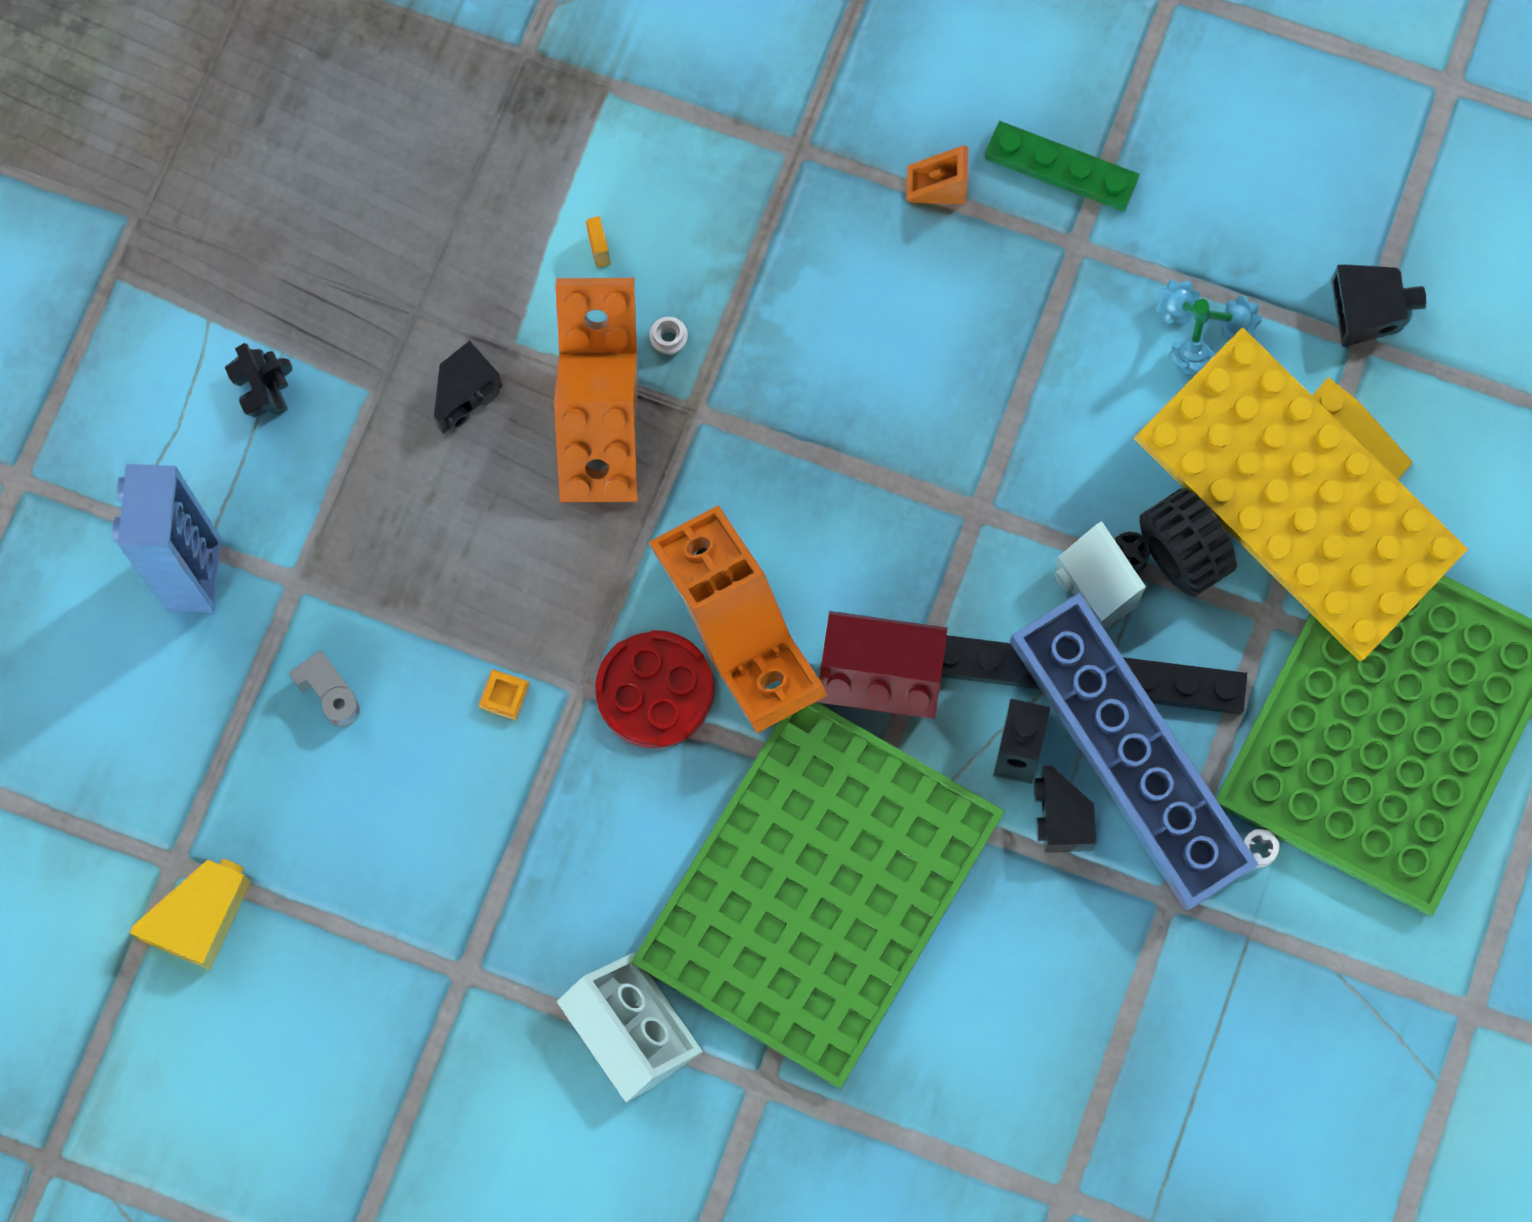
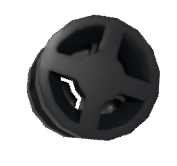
M1137 532L1121 533L1115 538V541L1127 559L1135 560V562H1129L1136 573L1140 574L1146 567L1150 557L1149 542Z

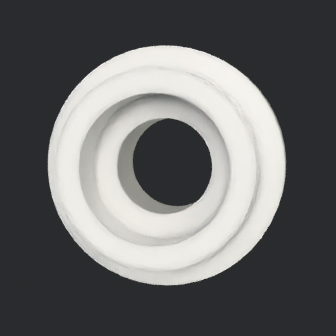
M663 317L652 325L649 337L651 345L656 351L665 355H672L680 352L685 347L688 340V332L684 323L679 319ZM667 332L675 334L676 338L671 342H666L662 339V336Z

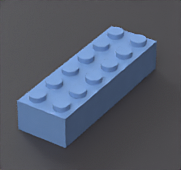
M126 464L125 477H120L117 484L118 502H122L120 517H115L113 522L114 542H117L123 554L127 556L131 565L136 568L140 577L145 580L148 587L151 588L156 598L160 600L167 611L214 613L221 546L220 535L176 466Z

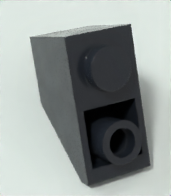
M468 341L439 365L434 418L438 429L443 434L450 428L457 429L468 420L469 413L480 404L484 406L492 402L498 396L499 389L503 387L499 373L471 341Z
M1043 766L1040 774L1041 778H1034L1035 802H1042L1043 817H1036L1037 841H1044L1045 853L1093 851L1096 845L1094 803L1053 766Z

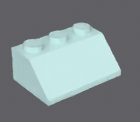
M634 952L583 976L557 1001L625 1102L652 1089L703 1052L651 976L631 964L635 956Z

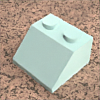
M1102 521L1058 556L1055 566L1057 571L1054 574L1059 585L1065 592L1071 591L1073 595L1080 592L1103 628L1138 607L1146 586Z

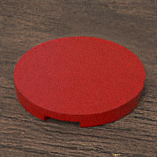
M651 630V632L636 634L624 641L621 640L610 649L598 669L595 692L601 716L617 736L636 746L664 748L688 739L703 725L713 704L714 682L708 662L703 653L692 642L672 632Z

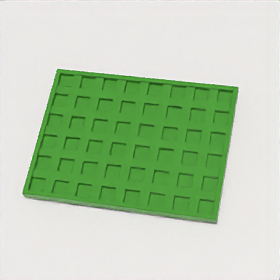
M815 702L778 722L632 959L631 964L841 1090L1005 811L822 704Z

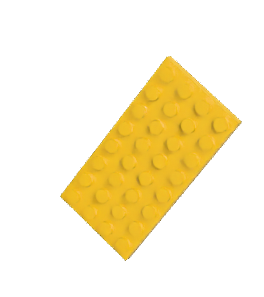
M1243 327L1133 437L1183 488L1202 499L1213 511L1223 527L1358 661L1364 660L1468 550Z

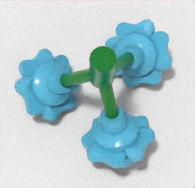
M1170 280L1167 284V289L1162 288L1158 291L1159 303L1156 311L1160 315H1164L1163 319L1167 324L1173 322L1186 324L1189 321V315L1194 316L1196 322L1193 335H1190L1185 341L1173 343V350L1169 352V358L1175 361L1177 368L1184 373L1196 374L1215 355L1209 349L1208 343L1201 337L1204 323L1209 319L1220 320V323L1225 325L1222 330L1223 335L1233 337L1243 327L1254 337L1256 327L1262 321L1261 316L1257 313L1259 305L1249 302L1245 296H1239L1236 301H1227L1225 312L1211 311L1208 301L1199 299V291L1192 290V282L1187 280L1179 283L1175 280Z

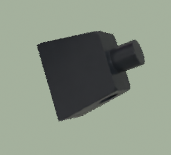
M1341 264L1337 265L1331 278L1342 347L1402 331L1408 320V311L1426 308L1425 288L1423 286L1403 288L1401 271L1396 267Z
M1010 699L993 776L1032 784L1040 758L1050 707ZM1009 759H1018L1025 762L1026 764H1017L1011 762Z

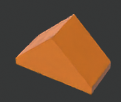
M962 145L907 166V201L911 203L965 204L968 187L967 146Z

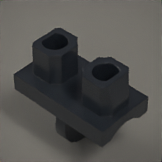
M246 343L236 347L235 350L238 357L224 368L233 384L242 386L249 381L252 387L251 391L239 397V403L243 412L246 415L256 417L268 411L279 415L288 410L280 390L288 386L285 376L290 374L293 369L290 360L285 358L277 359L273 351L264 354L261 349H249Z

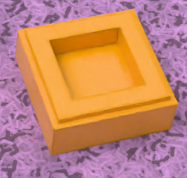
M600 216L588 218L586 228L595 266L597 265L599 268L611 265Z
M492 669L478 706L480 709L517 721L529 690L530 682Z

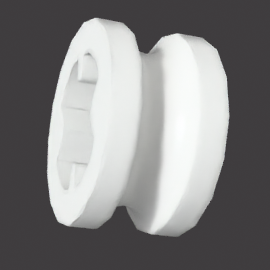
M1253 830L1246 836L1244 842L1249 850L1255 844L1252 841L1253 839H1258L1261 844H1269L1270 849L1265 853L1268 856L1267 858H1262L1259 853L1252 854L1259 864L1256 868L1266 867L1275 860L1279 853L1278 839L1268 830Z

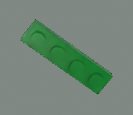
M1002 121L998 122L984 157L986 160L1123 212L1127 209L1140 176L1137 172Z

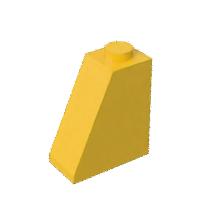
M224 858L221 859L220 864L207 859L132 926L129 933L137 940L211 970L251 881L242 874L244 867Z

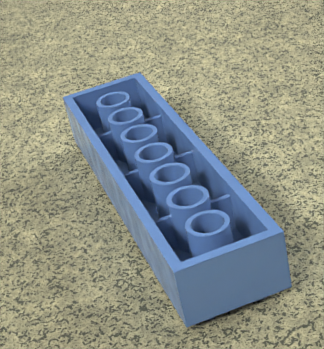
M1080 592L1011 636L1009 642L1185 911L1198 905L1259 865Z

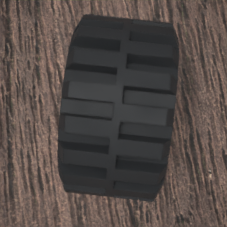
M1185 488L1178 489L1139 516L1141 533L1149 542L1150 554L1166 577L1187 595L1192 597L1198 596L1237 568L1235 551L1223 525L1208 505Z

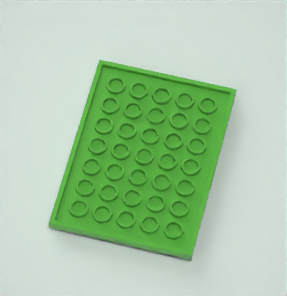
M1443 575L1364 660L1358 661L1310 613L1216 800L1224 811L1259 829L1268 830L1276 838L1429 917L1433 916L1532 714V619Z

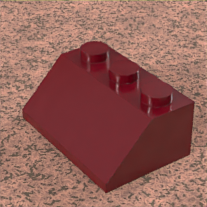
M829 611L819 676L827 696L816 702L935 719L948 627Z

